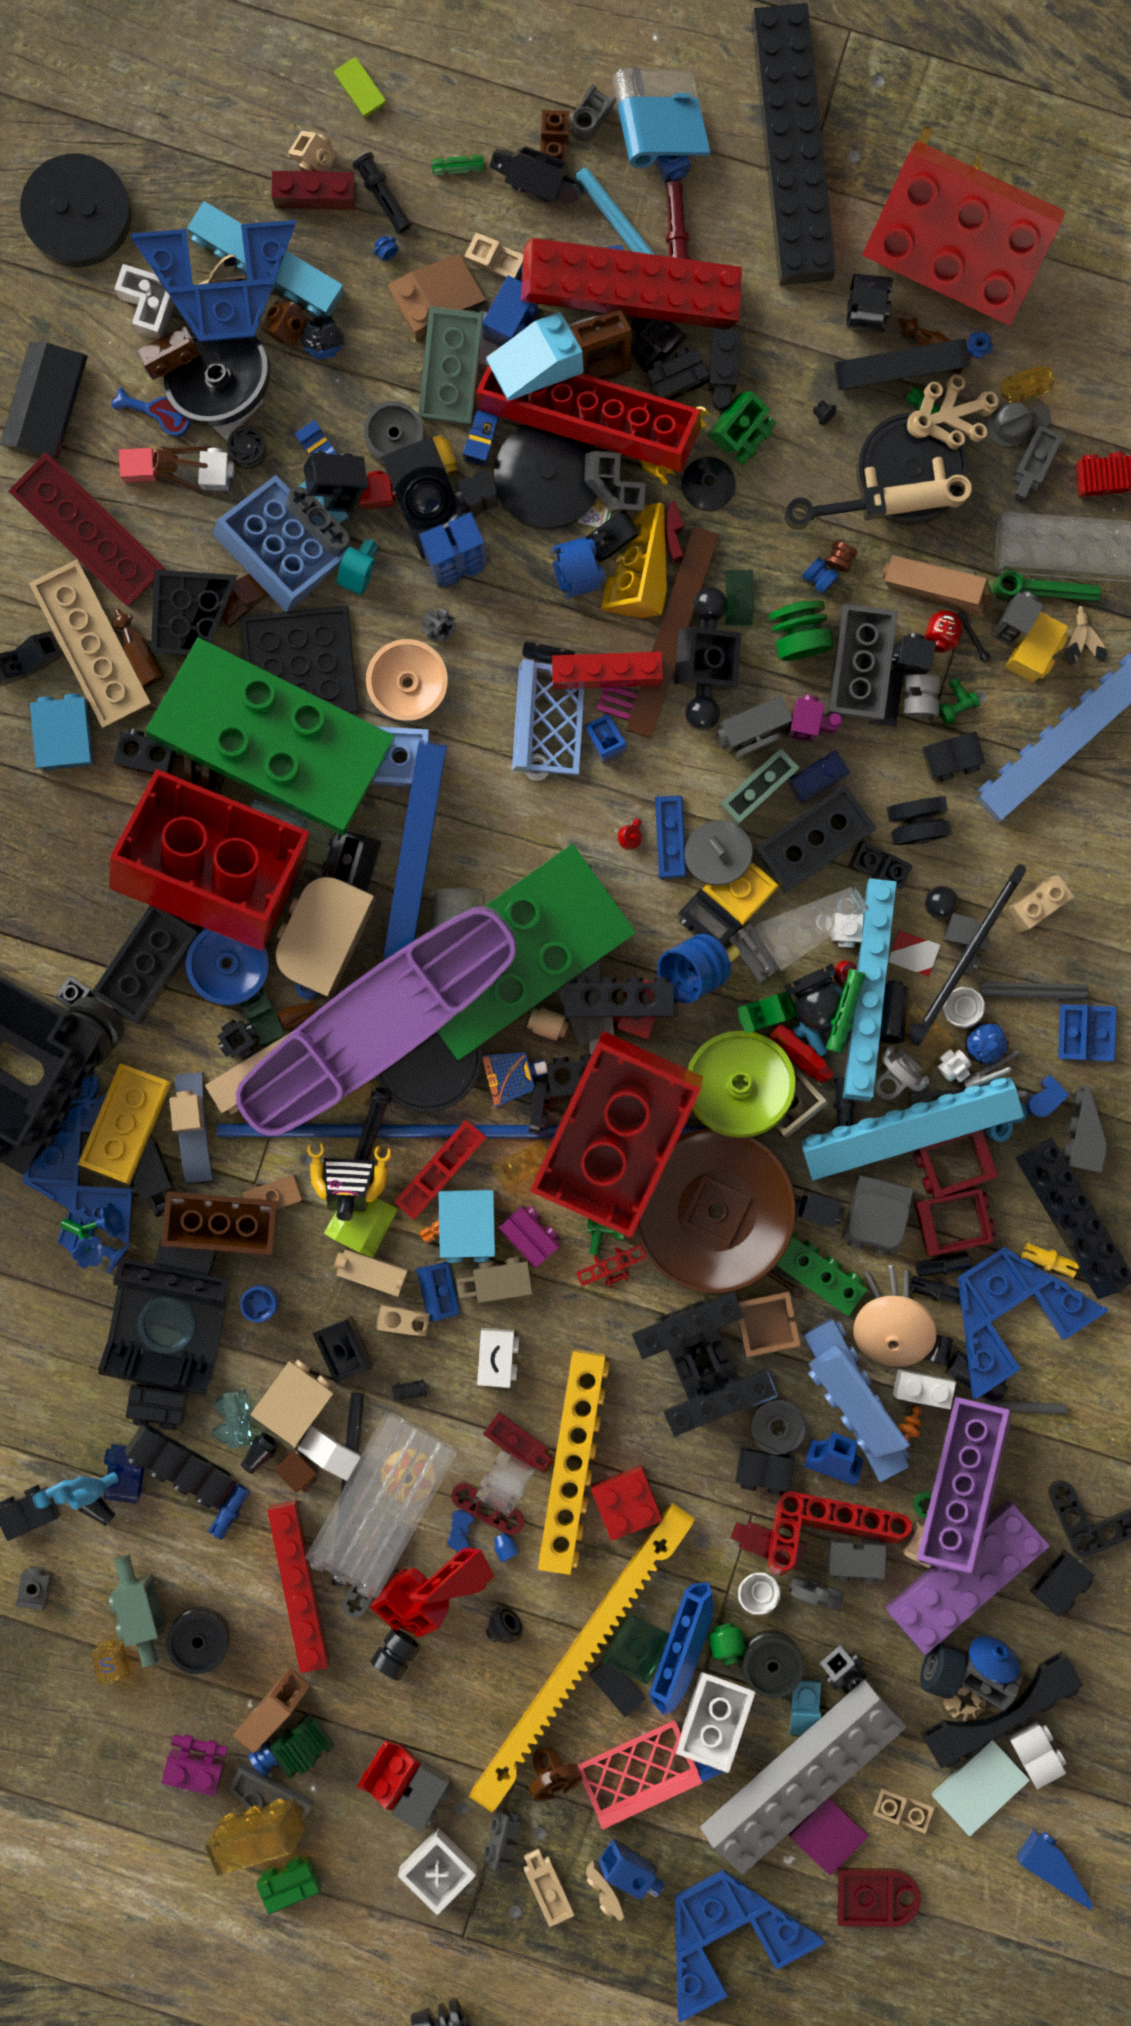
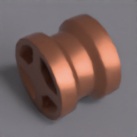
M833 541L831 545L832 552L826 557L825 563L836 570L849 572L851 569V559L856 557L858 551L846 543Z

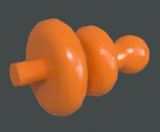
M914 1406L912 1408V1415L904 1418L907 1424H900L898 1426L899 1431L905 1434L904 1438L906 1441L909 1440V1437L917 1438L920 1436V1431L915 1428L921 1426V1421L918 1419V1416L922 1413L920 1406Z

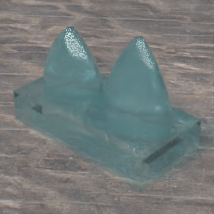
M237 1389L223 1393L214 1402L212 1407L216 1412L226 1417V1422L215 1427L211 1435L218 1441L229 1444V1448H240L251 1444L252 1435L246 1389Z

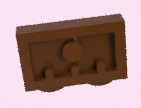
M185 325L137 350L143 361L142 364L152 380L165 376L169 371L187 364L200 356Z

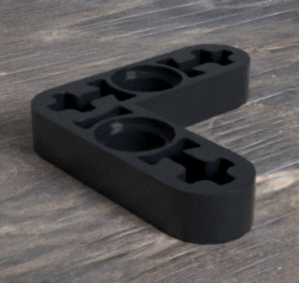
M1064 1480L1054 1481L1050 1485L1048 1490L1049 1498L1071 1548L1079 1556L1088 1557L1131 1538V1525L1123 1527L1126 1533L1122 1534L1120 1526L1116 1523L1119 1520L1122 1525L1129 1523L1131 1509L1090 1525L1072 1485ZM1061 1486L1065 1490L1068 1489L1065 1497L1070 1504L1074 1501V1505L1064 1507L1063 1500L1060 1497H1055V1494L1058 1493V1487ZM1070 1511H1077L1080 1515L1078 1524L1074 1526L1068 1525L1065 1521V1517ZM1108 1525L1114 1526L1116 1530L1114 1538L1104 1540L1101 1535L1102 1529ZM1093 1531H1095L1097 1539L1101 1542L1099 1545L1094 1540L1087 1543L1086 1550L1077 1547L1080 1544L1081 1537H1084L1086 1540L1095 1538L1091 1534Z

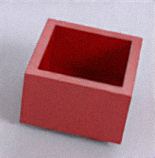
M642 1465L591 1484V1491L611 1541L662 1521Z

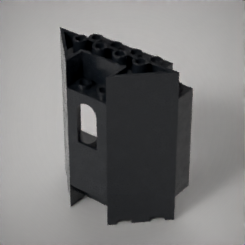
M1 970L0 1047L3 1041H6L38 1060L44 1068V1075L36 1085H28L0 1069V1162L24 1175L46 1148H50L53 1145L58 1134L67 1125L65 1121L70 1114L68 1108L71 1102L75 1101L82 1093L83 1086L81 1084L84 1079L94 1077L103 1031Z

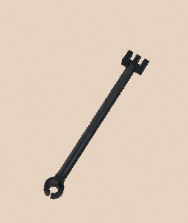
M1019 864L1013 870L1007 883L919 1025L914 1022L906 1035L910 1038L911 1043L919 1047L935 1019L1026 872L1024 865Z

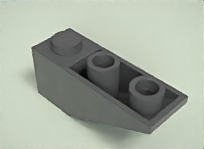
M1080 1086V1090H1076L1073 1097V1106H1076L1074 1117L1071 1116L1068 1122L1067 1132L1071 1134L1069 1144L1065 1143L1062 1155L1070 1167L1102 1173L1107 1149L1106 1140L1090 1086Z

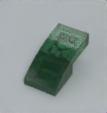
M263 986L250 999L240 1003L247 1020L259 1035L256 1038L262 1048L286 1036Z

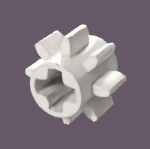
M950 1049L939 1057L943 1063L938 1066V1069L949 1082L956 1079L961 1083L971 1075L967 1069L972 1064L962 1051L958 1050L953 1053Z

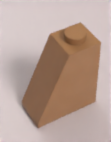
M289 1668L243 1720L233 1736L254 1753L292 1713L310 1687V1684L293 1669Z

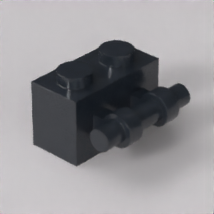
M346 831L344 836L335 832L333 839L330 838L328 844L330 850L327 861L323 862L321 868L324 870L322 878H335L367 893L381 841Z

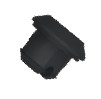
M819 401L818 406L816 405L813 408V414L820 419V425L827 424L836 413V405L829 406L825 401Z

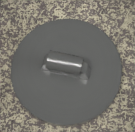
M723 820L711 821L699 826L690 835L685 846V861L691 874L699 881L712 886L728 885L740 879L750 867L753 856L752 844L747 833L736 824Z

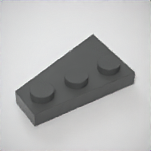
M241 1763L228 1788V1791L251 1813H256L266 1823L265 1827L271 1833L275 1832L284 1841L283 1845L288 1850L293 1845L315 1802L268 1776H262L257 1770Z

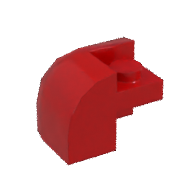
M415 1567L408 1571L403 1568L385 1584L370 1608L395 1631L398 1632L401 1628L414 1633L417 1638L441 1626L449 1610V1599L434 1603L411 1602L409 1597L428 1579Z

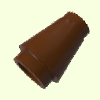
M314 1001L283 1007V1010L277 1012L284 1032L290 1030L293 1032L312 1016L318 1008Z

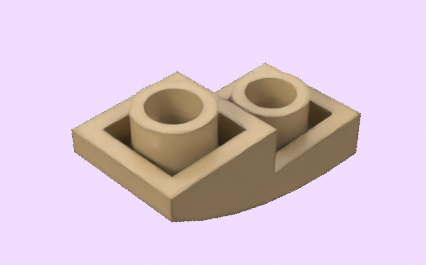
M882 1787L873 1815L897 1825L899 1823L926 1834L935 1806Z
M593 1860L586 1867L587 1882L595 1890H602L599 1894L601 1910L608 1917L612 1918L615 1916L621 1921L624 1918L619 1894L615 1886L606 1881L601 1867Z

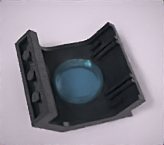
M121 1257L114 1276V1286H118L113 1316L108 1340L98 1367V1374L206 1396L210 1381L213 1378L227 1307L229 1279Z

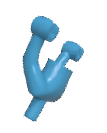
M113 1472L100 1479L80 1476L74 1480H63L46 1490L36 1493L33 1496V1502L35 1507L40 1509L52 1504L50 1498L53 1497L56 1504L60 1505L68 1502L76 1510L94 1503L107 1487L118 1482V1477Z

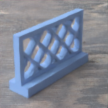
M523 659L519 664L512 771L523 772L525 770L578 776L584 688L571 691L570 689H563L567 695L556 703L547 692L553 686V681L544 688L537 680V670L548 671L552 676V664L535 663L534 660ZM536 687L540 690V692L537 695ZM542 694L552 705L543 715L535 707V700ZM568 697L577 705L576 712L570 717L559 706ZM554 709L565 720L556 729L545 718ZM534 713L538 717L536 721H534ZM576 716V722L574 724L572 722V719ZM540 721L551 732L542 741L533 733V727ZM567 723L575 732L574 739L568 744L557 733ZM552 736L563 746L554 756L543 745ZM534 741L537 745L532 748V742ZM573 743H574V751L570 748V746H571ZM538 747L549 758L543 765L531 764L532 753ZM566 750L573 758V768L562 767L555 758ZM552 762L555 766H547V765Z

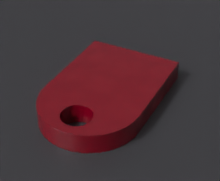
M838 1868V1926L899 1927L910 1922L919 1911L921 1903L920 1891L915 1880L908 1873L894 1868ZM905 1891L913 1893V1901L909 1904L900 1903L899 1896Z

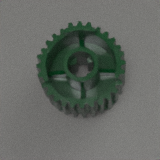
M310 1713L297 1722L298 1726L291 1732L289 1729H286L275 1738L276 1742L269 1747L271 1754L289 1779L293 1778L297 1771L300 1775L308 1771L317 1763L316 1760L321 1757L320 1752L325 1750L328 1753L335 1745L317 1719L312 1717Z

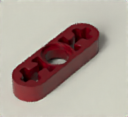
M460 1482L454 1486L451 1498L457 1507L506 1534L514 1535L522 1530L524 1516L520 1510L469 1482ZM466 1488L469 1490L468 1495L476 1499V1494L482 1497L478 1499L476 1508L473 1509L470 1507L473 1502L469 1499H465L463 1502L459 1501L460 1495L456 1492L458 1490L463 1491ZM492 1501L496 1506L494 1514L490 1516L482 1514L480 1511L481 1503ZM500 1507L506 1509L503 1511V1515L509 1518L513 1514L516 1515V1521L519 1525H513L509 1528L507 1527V1520L500 1517L499 1522H496L495 1519L500 1513Z

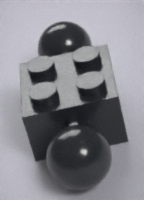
M714 587L700 590L693 601V609L697 617L701 619V627L691 626L678 630L674 684L696 687V697L688 703L685 716L689 725L699 731L713 728L720 718V708L716 701L712 699V690L724 691L738 687L741 633L717 630V621L725 615L728 601L725 594Z

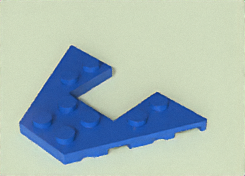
M296 220L241 224L247 280L193 285L186 229L132 233L131 238L199 342L254 338L296 226Z
M105 1093L70 1109V1114L65 1121L67 1125L58 1134L53 1145L50 1148H46L23 1175V1183L91 1223L101 1218V1208L105 1207L107 1203H112L115 1209H118L122 1215L123 1231L118 1233L116 1237L129 1244L133 1206V1192L131 1188L79 1186L81 1166L78 1165L82 1151L83 1131H92L107 1095Z
M1005 1247L958 1276L973 1399L979 1398L1021 1370L991 1324L992 1321L1033 1295L1060 1338L1066 1340L1109 1311L1108 1308L1102 1307L1084 1296L1080 1291H1075L1068 1284L1051 1274L1043 1272L1031 1262L1016 1256L1014 1252Z
M724 1869L676 1894L677 2011L679 2023L728 1997L720 1978L703 1949L705 1945L750 1921L777 1970L825 1944L823 1938Z

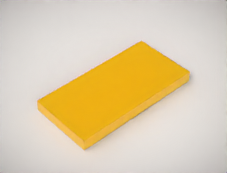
M119 1063L78 1165L130 1185L171 1082Z

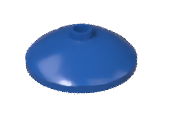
M207 928L195 937L187 952L186 971L190 983L202 997L213 1003L233 1005L250 999L260 990L268 973L269 962L265 947L263 951H260ZM224 958L232 960V965L229 968L223 967L222 960Z

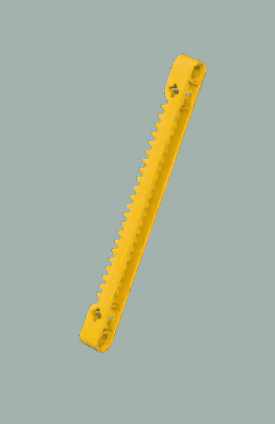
M670 1503L661 1515L662 1521L654 1525L471 1790L469 1798L492 1813L515 1782L517 1777L516 1761L524 1763L525 1753H531L532 1744L536 1745L538 1743V1735L544 1734V1726L550 1725V1716L556 1717V1707L562 1708V1698H569L568 1689L574 1690L575 1680L580 1681L582 1679L581 1671L587 1672V1661L594 1662L593 1652H601L599 1643H607V1636L605 1634H613V1627L611 1625L619 1626L618 1616L625 1617L626 1615L624 1607H632L630 1598H638L636 1588L644 1590L645 1586L642 1579L650 1581L651 1575L648 1570L657 1571V1565L654 1561L669 1558L692 1526L695 1518L674 1503ZM662 1539H665L666 1547H659L657 1550L654 1541L660 1542ZM508 1767V1773L504 1772L502 1775L498 1773L499 1768Z

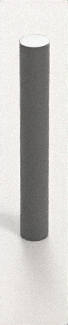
M988 1399L983 1401V1404L1008 1409L1012 1412L1066 1415L1067 1405L1060 1403L997 1399L994 1402Z

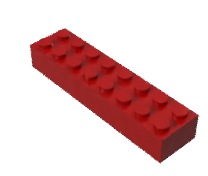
M531 238L524 246L521 302L610 313L621 309L624 316L730 329L740 321L742 267Z
M488 365L476 390L478 407L481 411L681 473L701 429L700 409L585 374H579L508 401Z

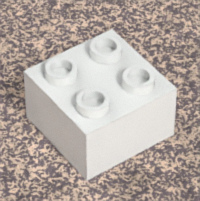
M438 1827L403 1862L399 1868L398 1877L438 1915L476 1876L477 1865Z

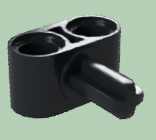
M623 510L591 532L585 539L593 540L596 547L595 556L599 562H602L640 535V531L627 511Z

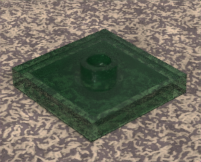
M629 1613L602 1662L606 1666L648 1684L661 1661L670 1632Z

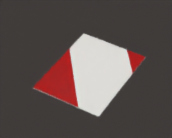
M899 930L888 962L929 977L940 945Z

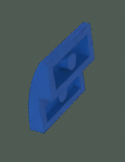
M1060 1004L1058 1059L1115 1061L1117 1007Z

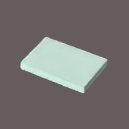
M993 1739L986 1742L983 1749L974 1753L931 1793L935 1800L969 1837L1030 1781Z

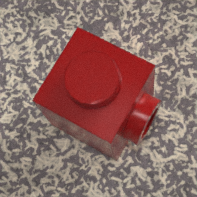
M384 471L369 472L367 476L368 487L360 497L362 510L394 506L393 498H396V494L388 474H384Z

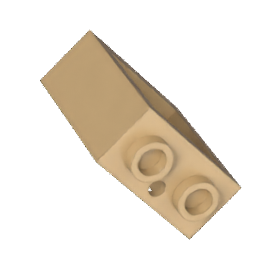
M1057 874L1044 880L1002 912L1019 933L1032 928L1074 896Z

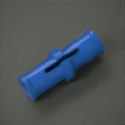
M236 1483L228 1499L219 1507L220 1512L208 1532L214 1537L223 1540L234 1519H238L239 1511L251 1491L245 1486Z

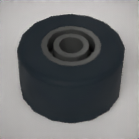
M940 1643L937 1644L924 1658L920 1673L922 1689L927 1693L945 1699L952 1698L960 1689L965 1676L966 1659L964 1653L958 1649Z

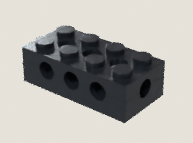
M844 784L758 845L754 852L784 894H786L877 828ZM831 818H840L843 822V829L835 830L831 826ZM810 833L818 834L821 837V845L813 846L810 844L808 835ZM787 849H795L799 853V860L797 862H791L787 859Z

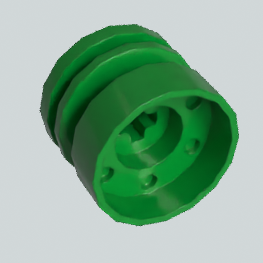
M799 601L785 605L768 615L770 623H779L771 628L772 633L785 634V637L775 642L779 661L807 658L834 648L831 630L828 628H817V625L828 619L827 614H817L825 609L824 601Z

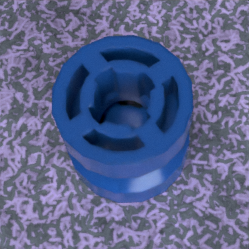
M818 557L801 577L806 582L816 583L815 590L822 595L837 579L839 573L834 569L827 570L828 567L825 565V561Z

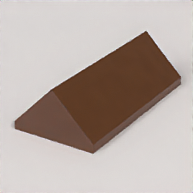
M167 1191L161 1247L272 1256L277 1201Z

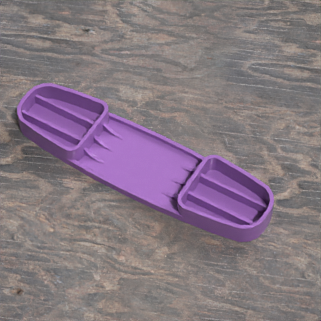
M485 906L473 907L449 919L378 964L297 1027L239 1083L236 1091V1104L243 1117L259 1133L267 1136L281 1135L335 1105L340 1099L373 1079L468 1006L512 963L517 951V938L512 928L496 910Z

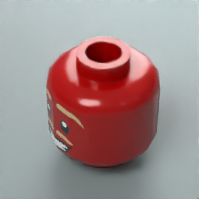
M941 610L929 618L925 631V640L935 641V651L939 653L955 649L961 638L963 623L956 613Z

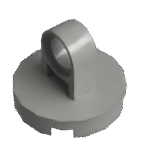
M893 1045L888 1046L881 1053L882 1059L888 1068L879 1077L876 1083V1091L884 1099L896 1097L906 1086L920 1092L929 1084L928 1076L922 1078L919 1074L922 1070L920 1065L903 1050L900 1049L897 1053L894 1052L895 1048ZM884 1079H892L896 1083V1090L893 1092L884 1091L881 1082Z

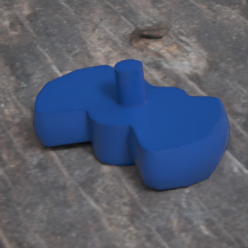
M457 1510L452 1514V1529L447 1544L455 1551H460L470 1546L466 1536L469 1533L468 1526L475 1518L464 1510Z

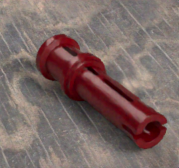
M679 181L668 182L665 188L669 233H667L665 241L669 246V257L691 260L688 256L687 247L690 237L685 231L683 183H679Z

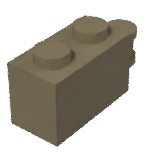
M521 1256L506 1258L505 1264L495 1265L494 1260L479 1262V1268L473 1269L474 1276L456 1278L458 1298L477 1296L478 1303L532 1295L528 1260L522 1261ZM475 1281L476 1290L469 1291L467 1282Z

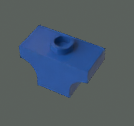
M832 1432L826 1440L811 1441L804 1467L856 1486L859 1481L863 1458L855 1453L857 1441Z

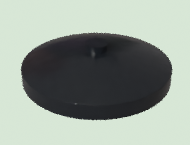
M194 333L190 334L200 356L187 364L169 371L164 376V389L169 402L181 417L201 426H222L241 419L258 405L269 385L271 367L269 357L263 345L256 336L254 338L199 342Z
M529 425L520 427L505 440L495 460L494 483L500 502L516 520L533 528L552 530L575 523L591 509L597 499L596 494L584 481L586 453L596 451L594 445Z

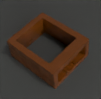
M621 309L570 326V330L583 352L584 373L582 374L603 380L631 370V328ZM617 342V348L587 358V352Z

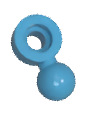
M1020 1102L1024 1117L985 1128L986 1136L998 1142L1007 1140L1012 1133L1013 1123H1021L1027 1118V1107Z

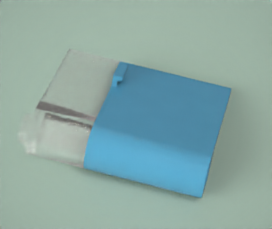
M622 68L613 75V90L628 158L632 167L646 168L656 161L658 155H710V147L692 70Z

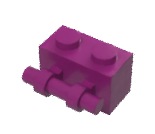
M803 695V698H797L793 705L791 713L793 721L788 727L786 737L813 743L818 736V732L835 733L842 725V718L837 713H832L827 717L822 716L825 703L819 702L818 697Z
M174 1734L171 1745L181 1747V1750L172 1748L167 1756L161 1784L215 1796L220 1786L225 1761L216 1759L214 1756L225 1758L228 1747L218 1745V1741L214 1740L205 1742L193 1739L194 1736L185 1734V1736ZM194 1750L206 1754L205 1756L190 1753V1751Z

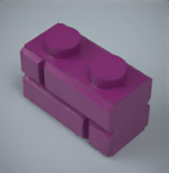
M522 1205L499 1226V1229L529 1262L537 1268L560 1246L557 1242L560 1237L550 1226L545 1229L538 1220L542 1217L531 1205L528 1208Z

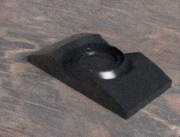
M432 436L381 456L421 559L425 555L419 534L443 525L451 545H456L457 543L448 522L463 516Z

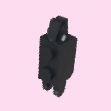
M524 146L519 148L516 153L496 149L492 155L490 168L506 176L505 183L510 184L517 191L533 193L539 200L544 202H555L558 197L573 202L578 200L585 187L582 181L567 175L569 168L565 161L530 147Z

